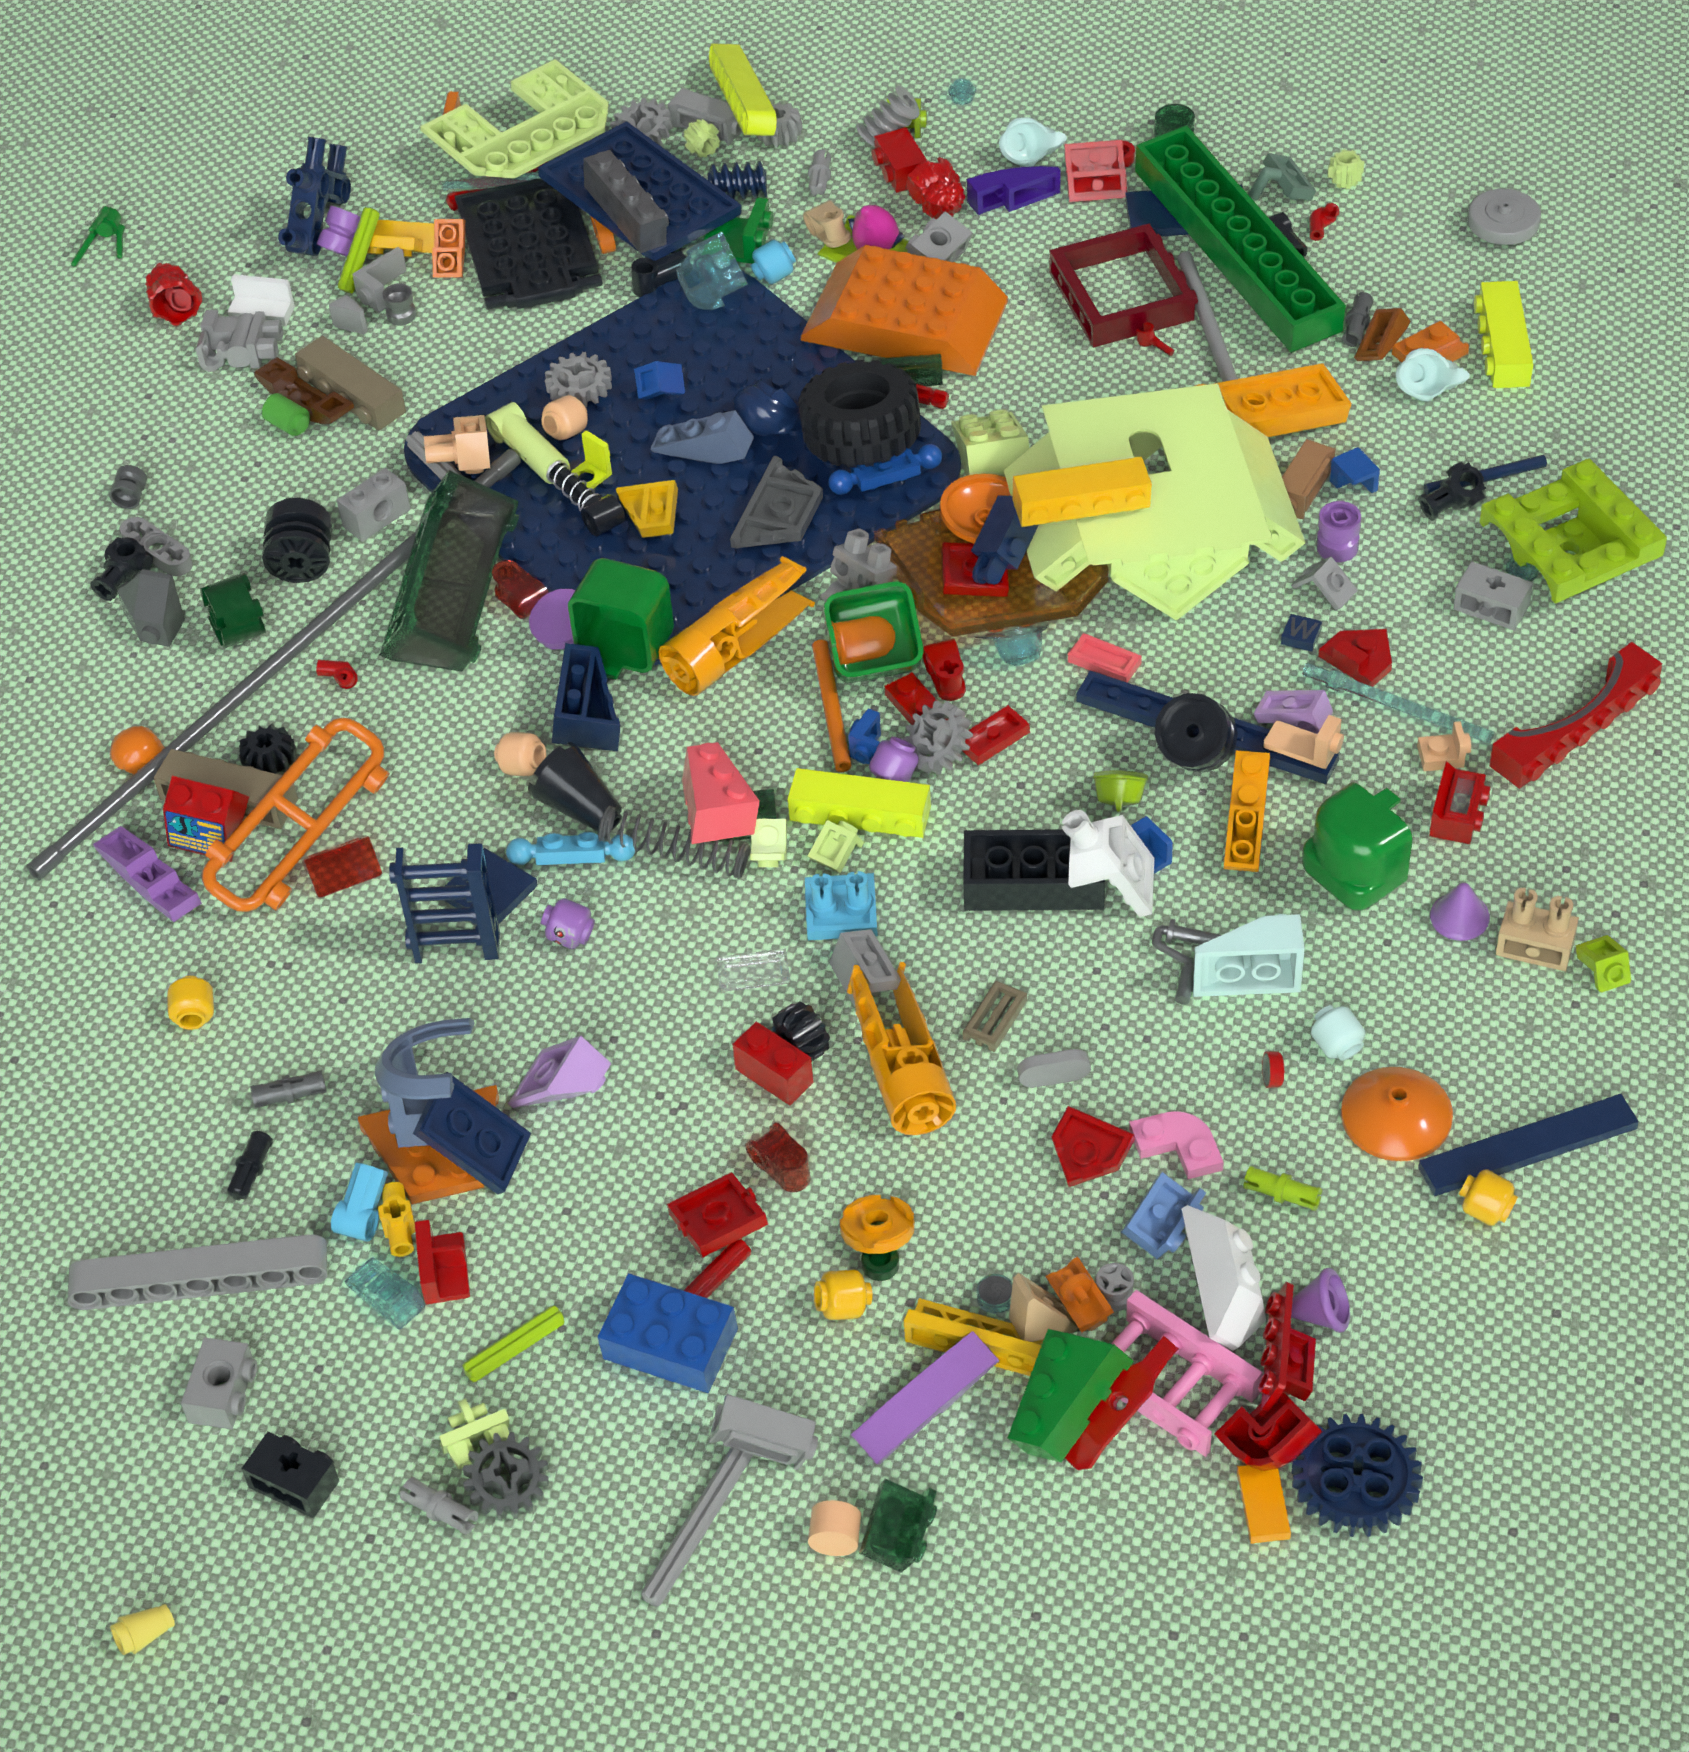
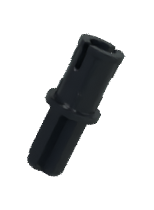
M262 1131L251 1132L243 1155L236 1159L235 1165L237 1168L227 1188V1193L235 1200L240 1201L248 1197L257 1175H261L264 1170L262 1163L269 1147L273 1143V1139Z

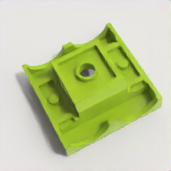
M1590 458L1562 469L1561 479L1516 499L1507 493L1481 506L1479 523L1483 527L1493 523L1504 533L1512 549L1513 559L1520 567L1530 563L1541 572L1549 586L1551 600L1555 604L1664 555L1667 536ZM1578 508L1577 517L1546 531L1540 526L1544 522ZM1566 550L1572 551V552H1574V553H1576V554H1575V555H1572V554H1570V553H1566L1565 551H1566Z

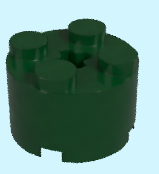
M245 573L237 574L200 588L204 607L208 606L209 622L221 646L223 645V648L266 633L261 617H264L261 604L257 598L252 600L249 593L252 591L251 585Z

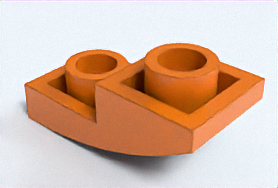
M434 219V248H432L433 278H463L465 220Z

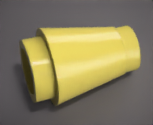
M163 1604L159 1607L118 1617V1622L111 1625L110 1629L113 1639L123 1655L130 1652L136 1654L168 1631L169 1628L174 1627L175 1622L166 1604Z

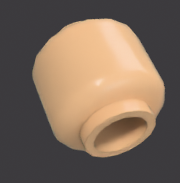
M571 395L562 396L549 402L544 407L541 419L542 426L545 432L558 440L568 439L581 433L586 428L588 422L587 409L576 397Z
M509 732L496 745L494 757L503 773L512 776L535 775V770L546 758V748L535 734Z

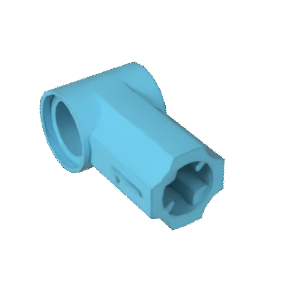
M355 1163L344 1200L338 1202L331 1218L332 1232L366 1242L373 1238L379 1223L377 1207L388 1175L387 1171L366 1164Z

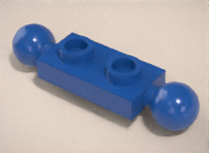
M926 444L919 449L917 454H913L910 448H906L903 454L898 457L893 456L890 461L885 463L880 461L874 463V466L865 467V465H857V467H850L851 473L842 469L836 470L829 477V488L835 494L844 495L850 492L853 485L856 484L861 492L897 481H904L921 475L920 466L925 469L936 468L942 461V452L936 445Z

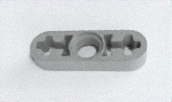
M132 517L126 519L120 525L121 537L134 538L139 544L144 545L146 554L150 555L153 559V564L167 574L182 576L192 569L193 562L189 549L145 519ZM156 543L164 544L161 548L156 550L148 549L151 545Z

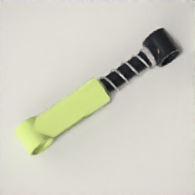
M511 402L486 415V427L492 438L498 443L505 442L546 483L554 484L557 489L562 490L564 496L570 498L574 505H578L582 520L592 535L598 537L625 521L624 511L618 500L611 494L602 496L595 493L593 488L588 489L586 481H580L578 474L570 471L569 461L527 422L523 411L515 402Z

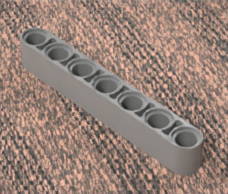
M299 1235L80 1260L72 1263L69 1267L67 1300L68 1304L75 1309L92 1310L313 1285L327 1278V1241L318 1235Z

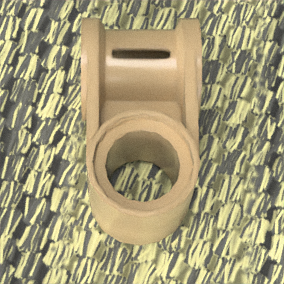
M831 200L803 213V219L809 232L828 247L842 246L851 239L850 232L845 228L842 220L844 217L842 209L835 206Z

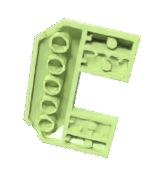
M554 59L511 81V90L539 112V114L501 133L467 104L420 126L421 132L473 175L515 179L604 133L609 102Z

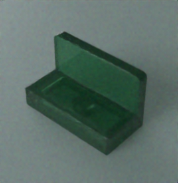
M941 354L880 358L882 364L890 363L898 369L901 368L906 371L916 384L922 386L943 385Z

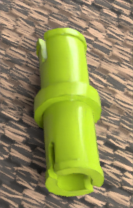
M1250 1166L1246 1172L1244 1180L1248 1182L1243 1183L1244 1189L1272 1196L1275 1202L1281 1204L1287 1201L1309 1208L1312 1211H1316L1320 1204L1321 1196H1318V1194H1322V1188L1292 1180V1176L1286 1173H1282L1280 1176L1255 1168L1254 1166Z

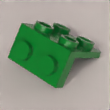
M757 197L749 219L736 217L706 233L700 247V255L704 258L753 264V251L766 243L768 231L773 225L774 214L773 211H769V199Z

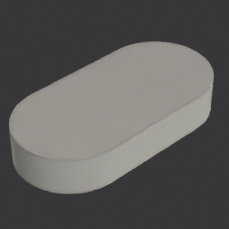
M1079 1049L1030 1056L1022 1060L1017 1067L1020 1083L1030 1088L1077 1081L1087 1076L1091 1071L1088 1054Z

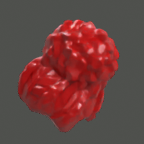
M941 157L937 158L939 163L928 160L916 166L908 174L906 182L909 195L917 204H921L922 212L936 220L945 211L953 217L955 213L961 210V205L964 203L963 200H965L964 189L962 188L959 175L955 172L951 163Z
M158 263L145 276L149 308L154 317H160L174 326H179L187 319L197 315L199 306L202 303V293L189 280L188 274L184 273L179 265Z

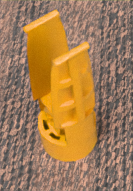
M782 556L780 558L781 564L771 568L713 606L704 616L660 646L658 651L659 660L670 680L684 693L691 696L699 695L719 680L727 671L765 645L807 606L814 607V601L793 590L779 597L806 572V568Z
M904 962L899 963L897 973L901 981L898 988L893 990L904 1028L900 1024H893L892 1029L886 1030L860 966L854 965L847 993L853 994L855 1012L862 1029L863 1042L867 1047L870 1064L892 1126L896 1131L905 1135H921L941 1128L954 1115L956 1101L935 1042L927 1028L925 1016L921 1012L915 994L904 975L906 964Z

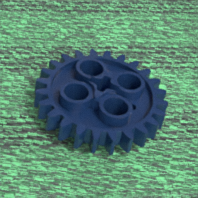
M1343 1414L1342 1424L1338 1425L1329 1417L1326 1430L1317 1425L1323 1432L1295 1461H1292L1291 1473L1294 1474L1292 1488L1299 1489L1297 1494L1298 1503L1308 1502L1306 1514L1312 1515L1319 1512L1318 1524L1320 1526L1329 1520L1333 1521L1334 1533H1337L1343 1525L1348 1526L1350 1537H1354L1357 1528H1363L1366 1536L1371 1537L1372 1526H1377L1381 1532L1387 1533L1388 1520L1397 1526L1401 1525L1402 1514L1410 1516L1413 1503H1418L1420 1490L1418 1489H1421L1423 1476L1419 1475L1422 1462L1415 1460L1416 1447L1405 1448L1407 1443L1406 1434L1394 1438L1395 1426L1393 1424L1385 1430L1380 1429V1418L1377 1417L1369 1425L1365 1423L1364 1414L1359 1415L1357 1423H1351L1349 1416ZM1339 1452L1344 1454L1345 1457H1334L1331 1453ZM1380 1457L1386 1461L1376 1462L1373 1461L1371 1458ZM1337 1487L1343 1490V1492L1334 1493L1329 1491L1328 1488ZM1378 1492L1382 1494L1383 1497L1375 1498L1370 1496L1368 1493Z

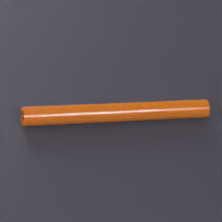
M817 640L812 644L834 766L836 771L846 772L851 769L852 765L829 646L826 640Z

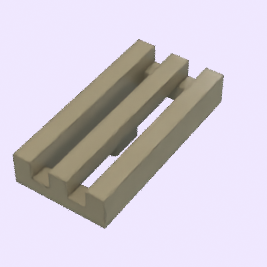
M995 980L963 1030V1039L970 1041L972 1038L976 1041V1045L982 1047L986 1044L988 1045V1050L995 1052L1026 1004L1027 993ZM1001 992L1005 995L993 1010L982 1031H978V1027ZM1013 997H1014L1015 1000L1013 1001V1003H1012L1011 1006L1009 1007L1008 1011L1006 1012V1014L1004 1015V1017L1002 1018L1001 1022L999 1023V1025L997 1026V1028L995 1029L994 1033H993L992 1036H991L990 1034H991L992 1030L994 1029V1027L996 1026V1024L998 1023L999 1019L1001 1018V1016L1003 1015V1013L1005 1012L1006 1008L1008 1007V1005L1010 1004V1002L1012 1001V999H1013Z

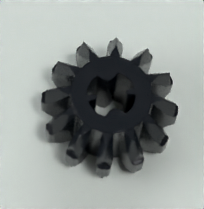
M273 723L268 728H262L258 725L257 731H247L246 738L239 740V759L243 766H251L258 770L277 774L278 772H286L289 765L295 762V742L284 727L277 729Z
M801 1001L790 1004L773 1017L774 1026L772 1031L809 1055L811 1061L821 1057L829 1049L828 1041L830 1040V1035L825 1030L826 1024L822 1023L820 1014H816L813 1007L809 1004L806 1005Z

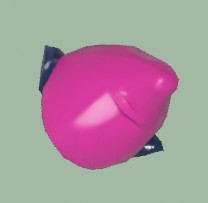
M865 205L856 213L855 218L848 219L852 230V238L857 249L864 245L890 249L894 248L905 238V235L899 231L893 215L880 206Z

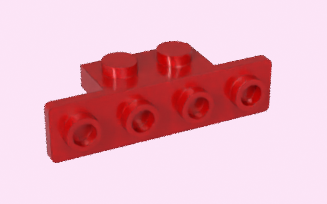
M1285 1282L1278 1293L1273 1292L1270 1295L1265 1307V1313L1269 1314L1263 1332V1339L1267 1341L1266 1348L1261 1357L1264 1374L1260 1380L1258 1391L1262 1393L1261 1409L1268 1412L1283 1391L1287 1395L1294 1396L1303 1401H1306L1313 1392L1316 1339L1291 1328L1294 1285L1289 1282Z

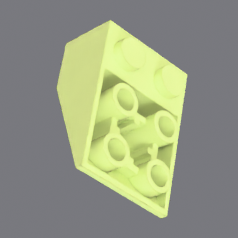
M994 410L989 413V416L983 417L968 414L960 416L957 421H951L966 476L983 473L1005 477L1004 470L1030 448L1027 433L1013 413L1007 410Z

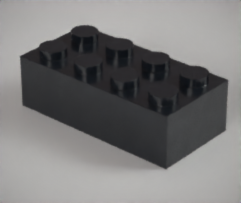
M1063 829L964 830V911L1104 910L1105 880L1073 888L1069 886L1071 838Z

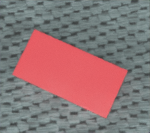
M1085 633L1081 635L1068 653L1069 663L1127 683L1141 665L1142 660L1141 655Z

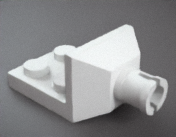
M1074 810L1068 813L1062 821L1064 825L1062 829L1071 838L1069 886L1073 888L1109 879L1110 883L1121 892L1125 903L1131 905L1139 917L1151 915L1153 909L1154 857L1125 817L1120 815L1091 822L1089 816L1083 810Z

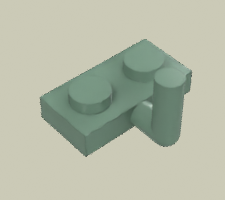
M1268 153L1262 162L1266 167L1261 170L1248 195L1253 200H1258L1271 179L1278 182L1283 189V194L1288 198L1311 201L1316 190L1292 158Z

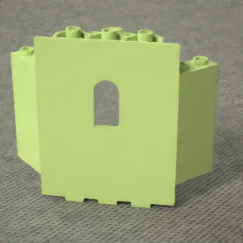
M1218 383L1042 405L1049 432L1004 470L1010 495L1013 496V476L1141 456L1143 461H1145L1160 447L1163 448L1170 471L1148 474L1152 483L1149 508L1045 523L1038 526L1026 551L1034 579L1056 592L1090 564L1093 566L1107 564L1114 583L1177 621L1249 564V545H1256L1282 562L1305 544L1268 437L1226 408Z

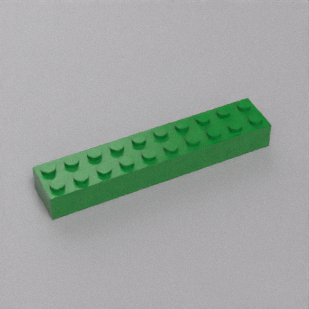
M1187 125L1136 145V174L1290 353L1343 332L1346 307L1344 302Z

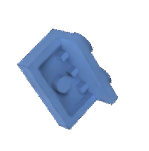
M1162 1172L1156 1177L1121 1233L1156 1259L1168 1250L1174 1253L1186 1237V1234L1182 1232L1185 1223L1181 1208L1189 1205L1203 1211L1204 1207L1199 1203L1206 1192L1199 1188L1195 1193L1191 1194Z

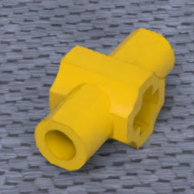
M390 1182L384 1185L382 1191L383 1204L378 1206V1212L385 1238L389 1239L391 1254L403 1257L414 1251L412 1234L415 1233V1219L410 1200H406L404 1185L400 1182Z

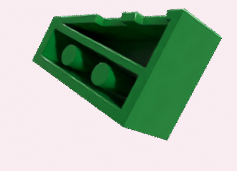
M1047 1329L1007 1439L1027 1454L1061 1463L1089 1425L1090 1421L1087 1419L1101 1399L1103 1401L1107 1400L1112 1393L1109 1389L1123 1369L1128 1371L1134 1361L1115 1344Z

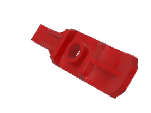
M1163 1336L1141 1362L1131 1365L1128 1371L1123 1369L1109 1389L1112 1393L1106 1401L1101 1399L1087 1419L1090 1421L1089 1425L1065 1456V1459L1074 1468L1080 1471L1092 1469L1106 1446L1152 1395L1155 1380L1167 1362L1179 1349L1168 1338ZM1122 1398H1127L1128 1403L1125 1408L1117 1410L1118 1401Z

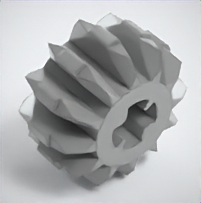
M779 101L777 104H772L776 113V131L774 136H757V139L763 141L765 146L773 144L776 148L779 145L788 147L789 142H797V137L801 135L802 121L799 110L792 108L791 103L783 105Z

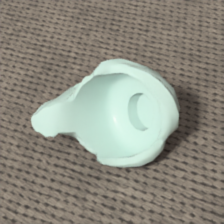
M1022 117L1012 120L1007 125L1006 131L1000 136L999 147L1002 155L1009 161L1023 167H1033L1045 155H1049L1061 147L1067 140V137L1060 131L1056 132L1054 129L1043 126V124L1035 119Z
M1427 348L1411 351L1405 360L1397 366L1395 372L1396 382L1400 389L1411 397L1425 402L1431 401L1445 390H1450L1457 385L1463 384L1470 377L1468 371L1459 368L1456 363L1446 359L1435 350Z

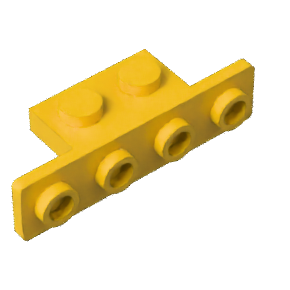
M378 219L367 254L384 255V250H393L396 247L403 250L404 257H412V252L432 253V248H434V223Z

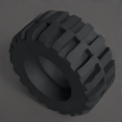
M856 360L855 363L847 364L844 362L838 364V367L826 368L820 375L816 374L810 379L809 383H806L799 397L798 404L804 443H806L810 452L824 462L829 460L832 465L840 466L844 464L847 467L865 465L867 467L874 466V463L880 461L885 463L890 461L891 457H898L903 454L906 448H910L920 434L921 417L916 383L906 371L901 368L898 369L890 363L885 365L876 360L871 362Z

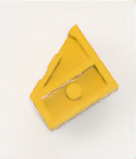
M675 480L616 488L620 502L642 538L673 534L678 494Z

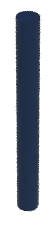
M1539 455L1479 471L1484 477V482L1546 467L1547 460L1545 455ZM1445 479L1424 484L1425 494L1428 495L1439 489L1440 482ZM1467 481L1460 482L1462 487L1471 486Z

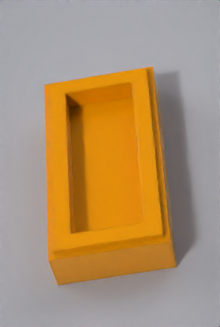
M1248 1465L1237 1466V1477L1250 1544L1289 1540L1291 1530L1278 1469L1260 1471Z

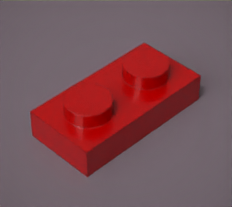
M913 673L907 674L884 686L885 696L911 725H914L916 722L913 719L914 713L921 716L923 714L922 706L927 705L932 709L934 701H937Z
M1007 705L969 729L973 733V737L966 739L965 743L970 748L969 750H962V752L979 766L1029 734L1030 723Z

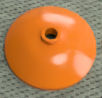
M972 474L951 483L943 492L940 501V515L947 528L963 540L974 544L998 495L1011 496L1006 477L995 474Z
M1382 1067L1364 1073L1351 1083L1343 1096L1341 1119L1347 1135L1365 1152L1385 1160L1410 1161L1431 1154L1445 1142L1452 1126L1453 1109L1445 1090L1426 1074L1405 1067Z

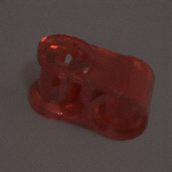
M504 560L493 566L492 576L495 582H497L494 588L496 598L510 608L518 618L526 619L530 616L531 610L538 600L548 593L547 589L538 579L533 578L514 561Z
M775 1122L769 1126V1131L756 1141L749 1140L745 1143L746 1151L754 1164L761 1170H764L785 1191L799 1192L809 1185L811 1176L807 1151L779 1123Z

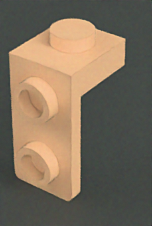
M1328 715L1318 734L1281 721H1275L1264 740L1263 746L1271 751L1326 769L1334 754L1339 753L1344 741V734L1340 733L1342 719Z

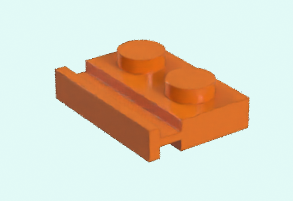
M1438 321L1396 343L1392 347V355L1402 363L1411 351L1427 348L1435 350L1453 362L1468 354L1469 344L1467 342L1462 343L1460 336L1442 321Z

